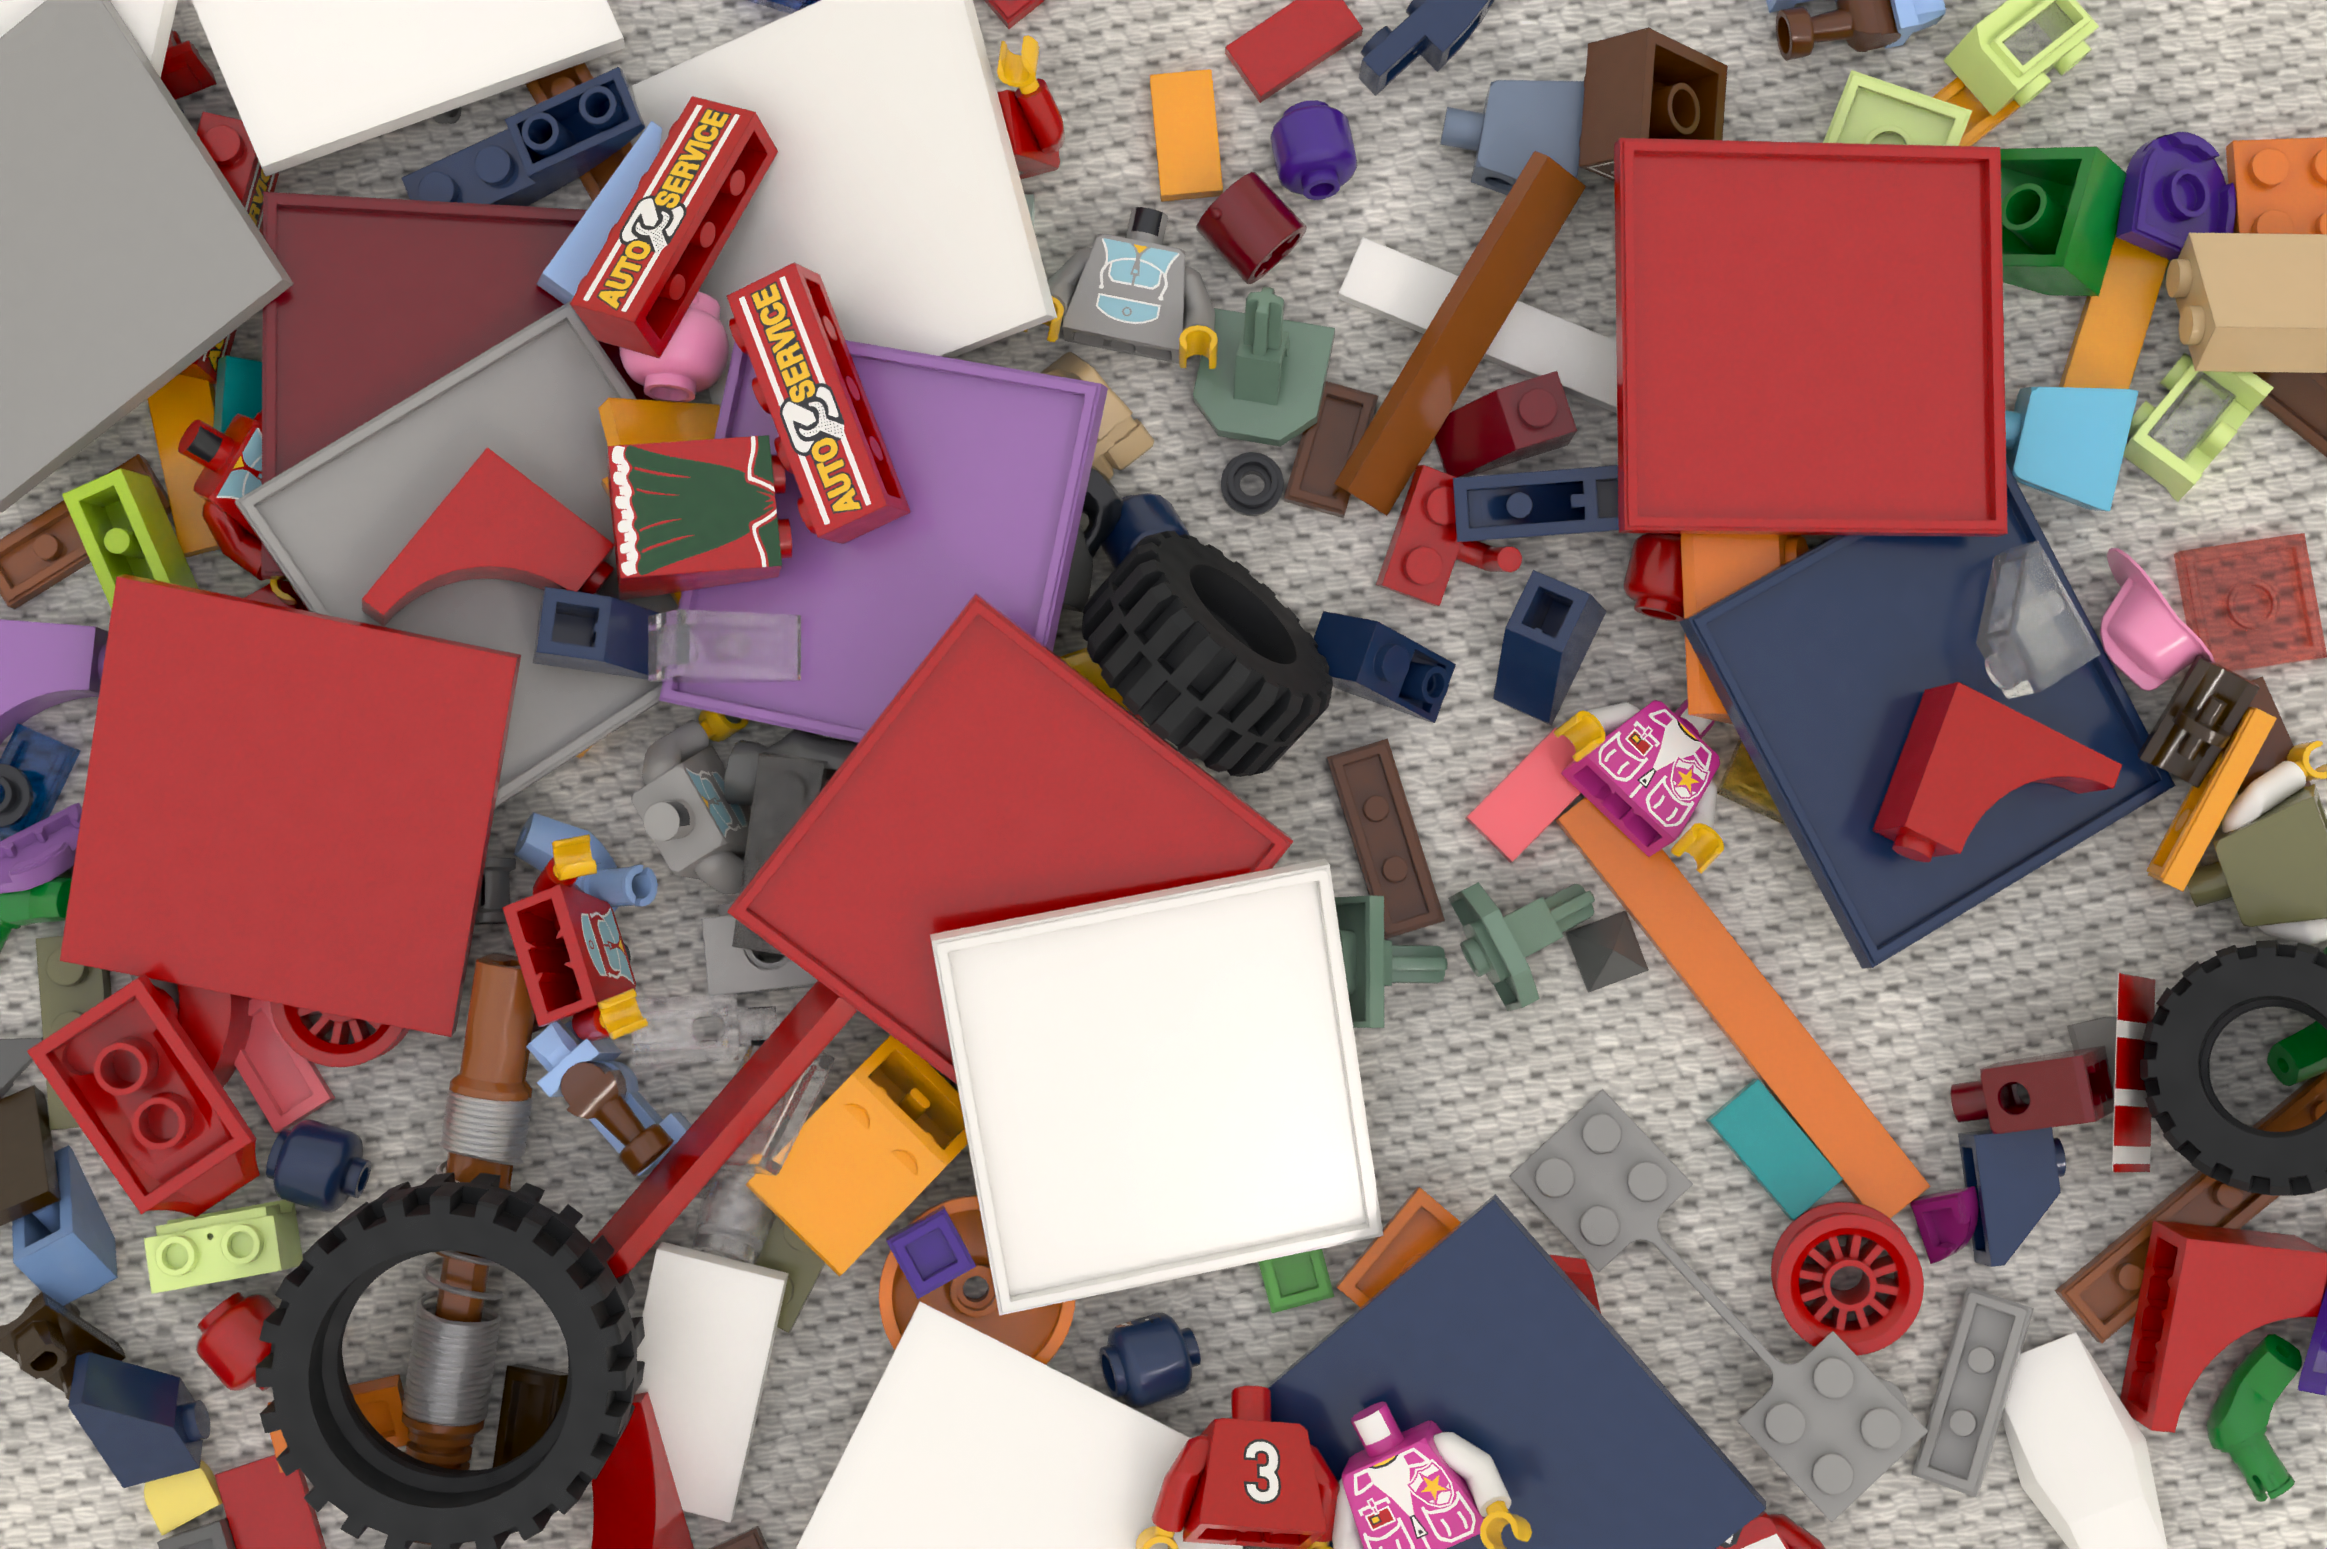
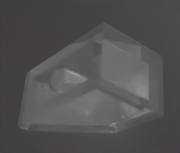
M2039 540L2005 550L1994 557L1976 644L1985 658V668L1988 676L1997 687L2002 689L2007 699L2042 692L2101 654Z
M676 609L648 616V681L746 683L801 680V615Z

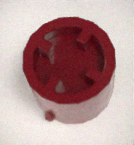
M1250 172L1233 183L1209 206L1196 225V230L1247 284H1252L1261 279L1294 249L1304 236L1307 226L1256 172Z

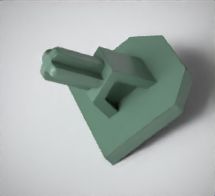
M1263 287L1261 292H1250L1246 298L1245 313L1214 308L1215 333L1218 338L1217 366L1215 369H1209V359L1201 355L1193 391V400L1216 434L1220 437L1281 447L1318 422L1335 338V328L1284 320V299L1275 295V290L1271 287Z
M1479 882L1448 898L1463 926L1462 928L1467 940L1460 943L1466 961L1477 977L1486 974L1498 992L1507 1011L1523 1008L1540 999L1531 969L1525 958L1563 938L1562 933L1590 919L1594 914L1592 903L1595 901L1591 891H1585L1580 884H1572L1545 899L1541 897L1502 916L1499 908Z
M1384 896L1334 897L1353 1028H1384V986H1392V983L1438 984L1443 981L1448 965L1444 949L1438 945H1392V940H1384Z

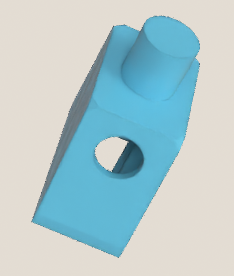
M2072 387L2021 388L2017 395L2014 411L2005 410L2006 463L2016 482L2085 509L2110 511L2139 391L2132 389Z

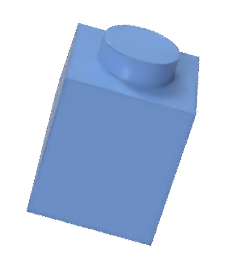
M69 1145L54 1152L61 1200L12 1221L13 1263L43 1293L63 1306L86 1294L99 1290L105 1284L118 1278L115 1237Z

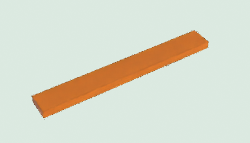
M1586 797L1555 820L1786 1113L1843 1178L1841 1182L1859 1204L1872 1207L1887 1217L1892 1218L1931 1187L1663 849L1648 857Z

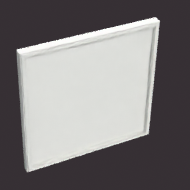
M191 0L265 176L625 48L624 37L607 0Z
M820 0L632 85L636 104L645 127L647 128L650 122L653 121L662 128L660 149L668 137L671 126L679 119L690 98L694 96L756 112L778 150L699 289V292L707 294L718 301L721 308L719 321H721L726 331L729 342V356L726 368L717 383L709 388L712 404H719L721 408L735 342L729 326V320L734 318L726 296L794 262L820 274L844 339L848 341L954 358L1057 318L973 0Z
M1326 859L930 934L999 1316L1383 1236L1330 864Z
M919 1301L795 1549H1135L1139 1534L1146 1528L1156 1526L1152 1521V1514L1164 1477L1186 1442L1191 1438ZM1183 1530L1174 1534V1539L1179 1549L1243 1548V1546L1183 1542ZM1156 1543L1149 1549H1168V1545Z

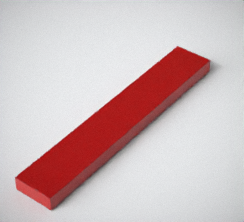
M820 981L813 985L592 1239L591 1243L603 1235L615 1250L606 1261L615 1278L629 1273L853 1017L857 1012L856 1008Z

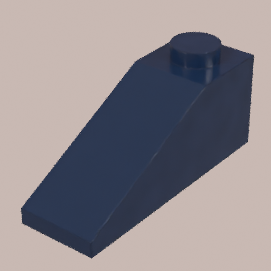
M1618 465L1453 478L1457 542L1619 531Z

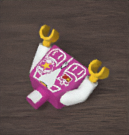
M1688 699L1674 713L1663 702L1658 700L1652 701L1642 710L1627 702L1587 711L1582 710L1554 730L1553 733L1557 738L1561 735L1567 737L1576 749V754L1572 756L1574 761L1561 774L1648 857L1674 842L1680 835V840L1671 848V853L1677 857H1680L1684 852L1689 853L1697 863L1696 870L1702 874L1723 852L1724 843L1722 838L1713 830L1717 786L1712 778L1720 766V759L1718 754L1702 740L1715 724V721L1688 715Z
M1386 1402L1373 1404L1351 1418V1423L1365 1449L1349 1458L1342 1473V1479L1339 1481L1340 1489L1337 1495L1332 1534L1333 1549H1447L1480 1534L1482 1543L1487 1549H1507L1502 1542L1501 1533L1503 1528L1509 1523L1513 1534L1518 1540L1529 1541L1532 1534L1531 1526L1525 1518L1509 1513L1508 1509L1511 1506L1510 1496L1489 1454L1454 1432H1442L1432 1420L1401 1433Z

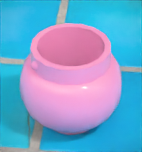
M697 292L660 359L620 347L621 361L627 374L635 382L644 386V393L647 396L659 401L690 402L695 399L696 393L705 391L717 383L726 368L729 356L728 337L721 321H719L721 308L717 300L707 294Z

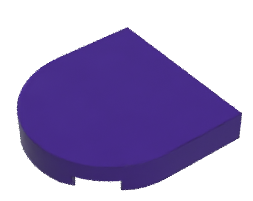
M2179 131L2155 138L2142 145L2131 158L2126 170L2127 175L2123 187L2116 237L2168 260L2178 259L2189 233H2233L2236 216V191L2233 183L2226 185L2223 173L2214 159L2220 156L2216 149L2198 135Z

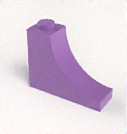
M0 619V745L17 727L45 709L76 699L99 697L108 631L94 626Z

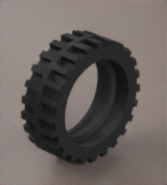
M452 1172L435 1174L419 1186L411 1187L407 1181L392 1187L371 1203L366 1201L317 1240L302 1255L304 1260L284 1278L275 1293L276 1297L282 1299L279 1308L264 1320L259 1338L261 1341L272 1343L271 1352L256 1366V1387H272L274 1400L260 1413L264 1432L270 1433L281 1429L288 1447L276 1460L283 1472L288 1476L300 1468L314 1486L305 1495L304 1499L317 1512L329 1501L348 1515L340 1529L351 1536L359 1539L364 1531L370 1527L388 1535L384 1549H409L414 1541L431 1543V1549H459L463 1543L474 1541L476 1549H501L508 1536L515 1532H519L525 1541L543 1531L551 1516L558 1510L565 1515L580 1500L589 1483L598 1477L626 1429L635 1409L632 1402L636 1391L643 1381L645 1362L637 1361V1348L645 1337L643 1317L631 1318L628 1302L636 1291L628 1273L615 1278L606 1261L615 1250L606 1238L601 1235L591 1243L575 1227L583 1215L569 1204L559 1214L540 1204L539 1202L545 1190L534 1185L525 1183L517 1192H512L499 1188L501 1175L480 1173L469 1183L455 1182V1174ZM440 1251H459L477 1255L498 1263L515 1273L528 1283L550 1308L561 1328L567 1345V1387L561 1407L549 1429L532 1447L520 1456L490 1469L457 1470L439 1467L423 1462L399 1450L387 1441L362 1413L350 1390L344 1370L342 1341L345 1328L354 1306L367 1287L385 1271L402 1261L415 1256Z

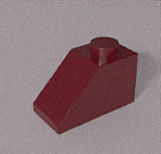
M1554 371L1497 389L1450 412L1434 440L1445 473L1460 478L1473 476L1568 446L1577 432V428L1558 372Z

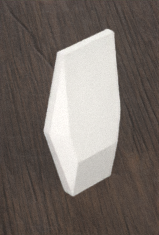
M2071 1333L2021 1353L2002 1415V1421L2023 1490L2069 1549H2168L2146 1439L2077 1333Z

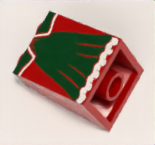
M769 435L608 446L607 474L620 600L776 578L779 576L782 568V559L792 558L789 518L777 519L775 494L786 493L785 467L782 465L777 454L771 455Z

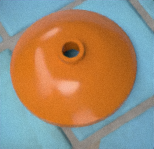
M977 1195L946 1200L927 1209L912 1220L908 1225L944 1206L971 1254L976 1267L917 1299L890 1249L880 1277L879 1308L885 1333L894 1350L919 1301L1047 1365L1057 1353L1068 1334L1073 1320L1076 1300L999 1316ZM974 1276L982 1277L988 1283L986 1293L977 1299L969 1298L963 1292L964 1283Z

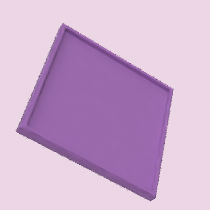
M845 340L911 513L844 544L818 538L816 534H813L806 527L800 516L797 500L802 495L794 474L789 473L785 469L786 493L775 494L777 519L789 518L792 558L782 559V568L779 576L776 578L689 590L681 593L659 701L859 742L975 593L983 597L1053 652L1108 388L1103 384ZM734 342L714 439L769 435L771 455L777 454L774 441L775 438L779 437L771 414L763 410L754 394L752 379L757 376L749 355L743 353L736 342Z

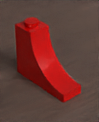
M487 447L362 598V611L384 627L396 613L423 594L448 584L472 579L510 580L524 583L543 591L545 587L597 594L615 570L614 567L607 563L615 544Z
M1960 682L1925 689L1872 831L1894 841L1892 849L1895 852L1915 861L1930 862L1932 857L1961 854L1966 840L1976 823L1991 806L2009 792L2030 782L2062 787L2077 794L2113 789L2122 764Z
M2153 1220L2120 1400L2130 1416L2151 1431L2175 1433L2179 1415L2194 1383L2209 1363L2228 1345L2246 1333L2271 1322L2297 1317H2318L2322 1297L2327 1287V1252L2295 1235Z
M649 1393L635 1394L632 1402L635 1409L630 1421L598 1477L592 1480L593 1536L591 1549H694Z

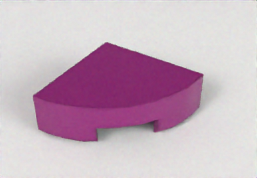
M1975 1186L1925 1195L1914 1199L1910 1203L1930 1264L1957 1253L1972 1238L1978 1221V1199Z

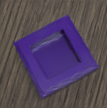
M944 1206L886 1238V1242L917 1299L976 1267L971 1254Z

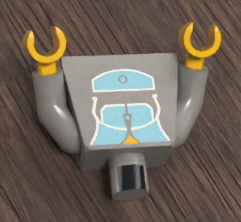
M1145 207L1132 208L1126 238L1109 234H1098L1092 248L1079 249L1049 279L1048 285L1057 318L1042 323L1049 326L1047 341L1055 342L1058 339L1061 322L1064 318L1062 328L1064 340L1067 342L1178 363L1180 368L1185 369L1187 359L1190 356L1203 355L1209 359V369L1216 368L1218 338L1215 333V310L1201 274L1193 268L1185 266V251L1180 248L1163 245L1168 216L1165 213Z
M702 710L698 718L699 723L695 720H690L655 741L647 749L642 769V779L646 786L633 793L631 800L643 821L645 832L654 840L669 869L676 876L699 879L722 894H736L743 891L773 851L747 805L727 803L724 797L726 769L714 747L709 746V739L716 742L724 741L743 729L749 720L742 719L738 723H732L727 720L724 714Z

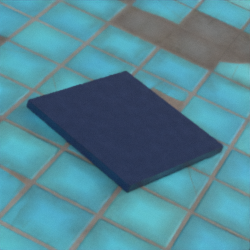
M2007 463L2008 534L1999 537L1835 535L1679 622L1862 969L1877 966L2176 786L2168 771L2139 759L2138 753L2149 734L2110 659L2104 652L2097 634ZM1960 682L2122 764L2113 789L2077 794L2062 787L2030 782L2009 792L1991 806L1976 823L1966 840L1961 854L1932 857L1930 862L1915 861L1895 852L1892 849L1894 841L1872 831L1925 689Z
M1496 1194L1266 1386L1271 1391V1422L1303 1425L1308 1431L1310 1444L1318 1448L1338 1482L1342 1479V1473L1349 1458L1365 1449L1351 1423V1418L1363 1409L1379 1402H1386L1401 1433L1432 1420L1442 1432H1454L1489 1454L1510 1496L1511 1506L1508 1509L1509 1513L1525 1518L1532 1530L1531 1538L1528 1542H1524L1515 1537L1510 1523L1507 1524L1501 1533L1502 1542L1507 1549H1716L1766 1510L1764 1498ZM1480 1534L1447 1549L1487 1548L1482 1543ZM1330 1541V1542H1329V1546H1331L1332 1548H1333V1541Z

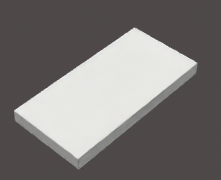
M661 1242L656 1249L642 1314L645 1337L637 1348V1361L645 1362L643 1381L635 1394L649 1393L683 1511L731 1523L739 1500L789 1273Z

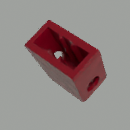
M2105 1045L1998 1062L1980 1069L1981 1080L1952 1084L1951 1102L1957 1121L1961 1123L1989 1119L1993 1134L2096 1122L2114 1112V1089ZM2018 1084L2023 1085L2027 1089L2030 1096L2029 1104L2022 1101L2017 1092Z

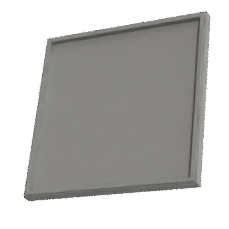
M46 0L0 38V512L3 513L294 284L110 0Z
M571 301L235 501L237 508L309 612L382 626L362 611V598L487 447L614 543L610 497L601 485L602 479L608 476V445L598 408L608 397L636 399V397L599 342L570 305ZM613 548L607 563L614 567L615 570L597 592V595L619 599L615 548ZM472 579L448 584L423 594L396 613L384 627L521 655L495 808H497L661 702L659 697L663 682L534 664L533 656L539 611L544 591L510 580ZM671 594L623 600L672 617L667 652L668 659L678 612V605Z

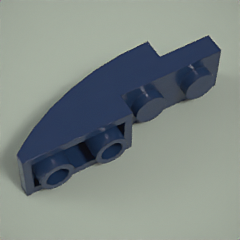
M1413 0L1406 9L1409 17L1393 31L1388 26L1383 27L1365 44L1361 50V55L1364 58L1361 63L1359 79L1376 96L1420 55L1438 72L1462 48L1480 25L1495 0Z
M617 67L506 118L505 122L508 129L412 172L401 179L410 200L529 206L564 187L608 159L646 127L623 70Z

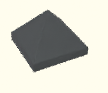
M1626 911L1566 932L1588 993L1649 971Z

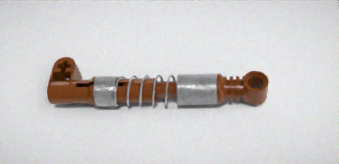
M492 953L476 959L460 1073L450 1081L447 1091L449 1095L446 1098L448 1102L445 1104L447 1108L444 1111L446 1115L443 1118L445 1121L442 1124L444 1128L441 1131L443 1134L441 1135L442 1141L440 1146L448 1151V1159L438 1165L436 1169L437 1174H443L442 1171L445 1167L446 1173L454 1172L455 1182L470 1183L480 1173L501 1175L499 1188L512 1191L513 1165H521L524 1162L519 1157L525 1154V1142L527 1141V1129L529 1128L527 1123L530 1121L529 1116L531 1112L529 1110L532 1108L530 1104L533 1101L531 1098L533 1088L526 1081L530 1054L526 1046L532 1040V1033L546 1027L538 1026L517 956ZM440 1251L435 1253L442 1257L427 1263L421 1271L426 1280L438 1287L439 1290L426 1294L418 1300L415 1313L417 1315L413 1325L414 1334L412 1336L413 1340L402 1406V1422L409 1429L408 1438L411 1440L407 1442L405 1453L439 1467L470 1470V1463L468 1461L471 1460L473 1449L470 1445L473 1444L474 1435L484 1428L485 1419L487 1418L488 1399L490 1398V1386L492 1384V1373L494 1371V1360L498 1344L497 1335H499V1322L501 1321L498 1313L483 1307L484 1299L498 1300L504 1297L502 1291L486 1288L489 1266L501 1265L465 1252ZM438 1264H442L440 1282L428 1274L429 1268ZM437 1297V1302L424 1304L426 1300ZM414 1541V1543H421V1544L431 1545V1543H424V1542Z

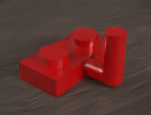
M1418 465L1376 585L1433 606H1440L1456 560L1489 572H1514L1522 564V555L1517 548L1511 546L1494 547L1480 541L1457 542L1453 478L1457 477L1425 465Z

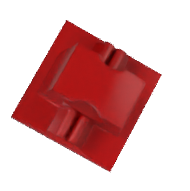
M171 29L161 80L174 100L216 85L213 72L200 56L194 44L189 40L182 43L178 33Z

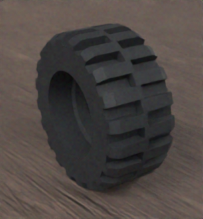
M1165 531L1144 537L1087 600L1084 606L1082 636L1084 640L1088 641L1087 652L1092 662L1099 664L1102 669L1101 676L1108 686L1116 689L1123 698L1122 703L1134 715L1138 714L1150 725L1149 729L1162 740L1168 739L1177 746L1180 753L1191 760L1197 758L1203 761L1207 768L1216 772L1227 770L1230 776L1242 777L1268 771L1328 708L1331 699L1333 681L1332 677L1328 674L1330 667L1326 658L1318 653V644L1309 632H1305L1299 624L1300 620L1289 607L1285 608L1275 597L1276 594L1264 583H1259L1253 578L1248 569L1237 561L1232 562L1226 558L1223 552L1214 546L1201 544L1196 537L1188 534L1179 536L1176 531Z
M2277 940L2256 941V945L2240 948L2232 945L2216 951V956L2201 964L2196 961L2182 972L2183 977L2171 990L2167 987L2156 1002L2159 1007L2152 1021H2147L2142 1040L2145 1042L2143 1059H2140V1077L2145 1084L2147 1093L2145 1100L2152 1118L2156 1119L2164 1133L2163 1136L2174 1150L2185 1157L2193 1167L2208 1177L2214 1178L2230 1187L2270 1196H2297L2326 1189L2327 1111L2313 1123L2292 1131L2270 1132L2250 1127L2233 1117L2218 1100L2210 1080L2209 1062L2214 1043L2223 1029L2237 1017L2255 1009L2283 1007L2296 1010L2313 1018L2327 1030V954L2320 952L2317 947L2302 943L2294 946L2278 944Z

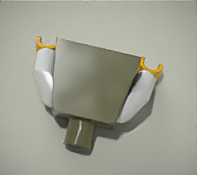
M2322 741L2295 745L2290 750L2287 761L2278 764L2252 781L2229 806L2221 821V828L2216 830L2213 840L2219 861L2197 867L2187 884L2196 907L2232 897L2243 926H2258L2265 935L2306 945H2313L2327 940V815L2316 785L2313 784L2305 787L2306 781L2327 778V764L2314 770L2309 763L2311 751L2323 745Z

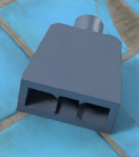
M1493 81L1490 84L1485 99L1483 113L1447 107L1440 145L1476 151L1471 183L1505 195L1509 194L1534 151L1549 156L1577 178L1585 90L1584 81Z

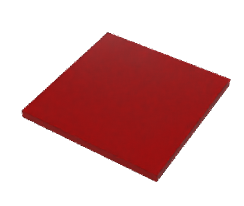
M1619 138L1614 143L1619 533L1999 537L2008 534L2000 147Z
M127 574L117 576L60 961L135 976L146 974L150 979L452 1037L456 1032L521 655Z
M975 593L732 903L727 913L957 1084L930 934L1272 869L1291 846L1293 840L1195 762L1180 753L1168 741L1162 740L1141 720L983 597Z

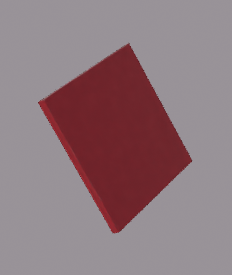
M263 192V237L294 284L263 308L262 485L564 305L539 287L537 282L587 210ZM598 341L636 399L655 400L644 393V386L635 382L627 374L621 361L620 347ZM262 544V579L287 580Z

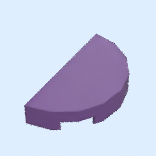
M75 803L0 841V894L26 891L52 881L74 865L82 813L80 803Z

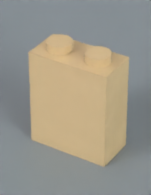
M2189 233L2178 259L2171 260L2168 266L2166 288L2168 295L2176 299L2180 314V341L2182 344L2188 345L2195 371L2327 373V234Z

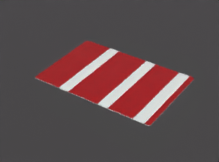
M2118 973L2112 1172H2150L2152 1116L2145 1100L2147 1098L2145 1084L2140 1077V1059H2143L2145 1042L2142 1038L2147 1021L2151 1022L2155 1014V979Z

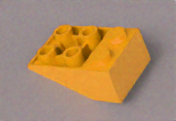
M890 1035L745 1185L840 1277L968 1144L959 1093L928 1062Z

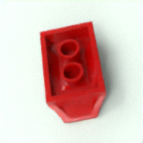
M146 974L136 978L27 1050L30 1057L141 1215L146 1211L168 1210L197 1217L260 1175L255 1153L256 1137L179 1023L178 1009L173 998L164 989L154 986Z

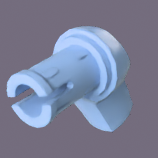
M537 813L531 814L519 835L514 853L523 861L542 872L547 863L553 858V841L589 834L592 859L596 861L597 873L577 878L575 884L584 893L608 902L614 912L619 906L635 905L643 907L649 905L655 899L658 883L656 875L649 867L643 869L644 865L639 864L631 867L617 868L608 851L591 832Z

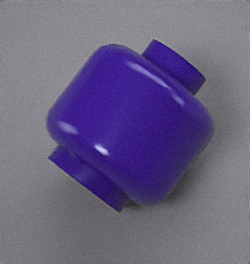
M1318 100L1304 101L1289 107L1284 112L1283 117L1274 125L1270 139L1278 178L1281 185L1292 193L1304 195L1311 200L1326 199L1335 195L1340 190V187L1354 175L1358 162L1347 116L1338 109Z

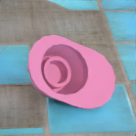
M2110 548L2107 553L2108 564L2115 580L2121 587L2101 618V642L2103 650L2110 661L2135 685L2145 691L2158 688L2166 680H2169L2191 665L2197 655L2215 663L2212 653L2203 641L2178 618L2146 572L2128 554L2119 548Z

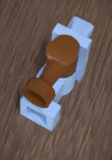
M1766 0L1769 13L1778 11L1776 17V36L1779 50L1786 61L1810 55L1814 48V43L1846 40L1848 45L1857 52H1867L1868 50L1881 47L1886 49L1904 45L1913 32L1936 25L1946 12L1944 0H1835L1836 10L1811 17L1804 7L1794 6L1798 3L1814 0Z
M559 1020L551 1023L526 1046L548 1071L537 1084L550 1098L564 1097L570 1105L566 1109L568 1112L576 1117L589 1119L619 1153L620 1161L633 1176L650 1174L692 1126L681 1112L670 1113L665 1119L661 1118L638 1092V1080L632 1069L624 1063L614 1061L622 1052L610 1038L590 1041L587 1038L583 1040L574 1032L572 1021L564 1024Z

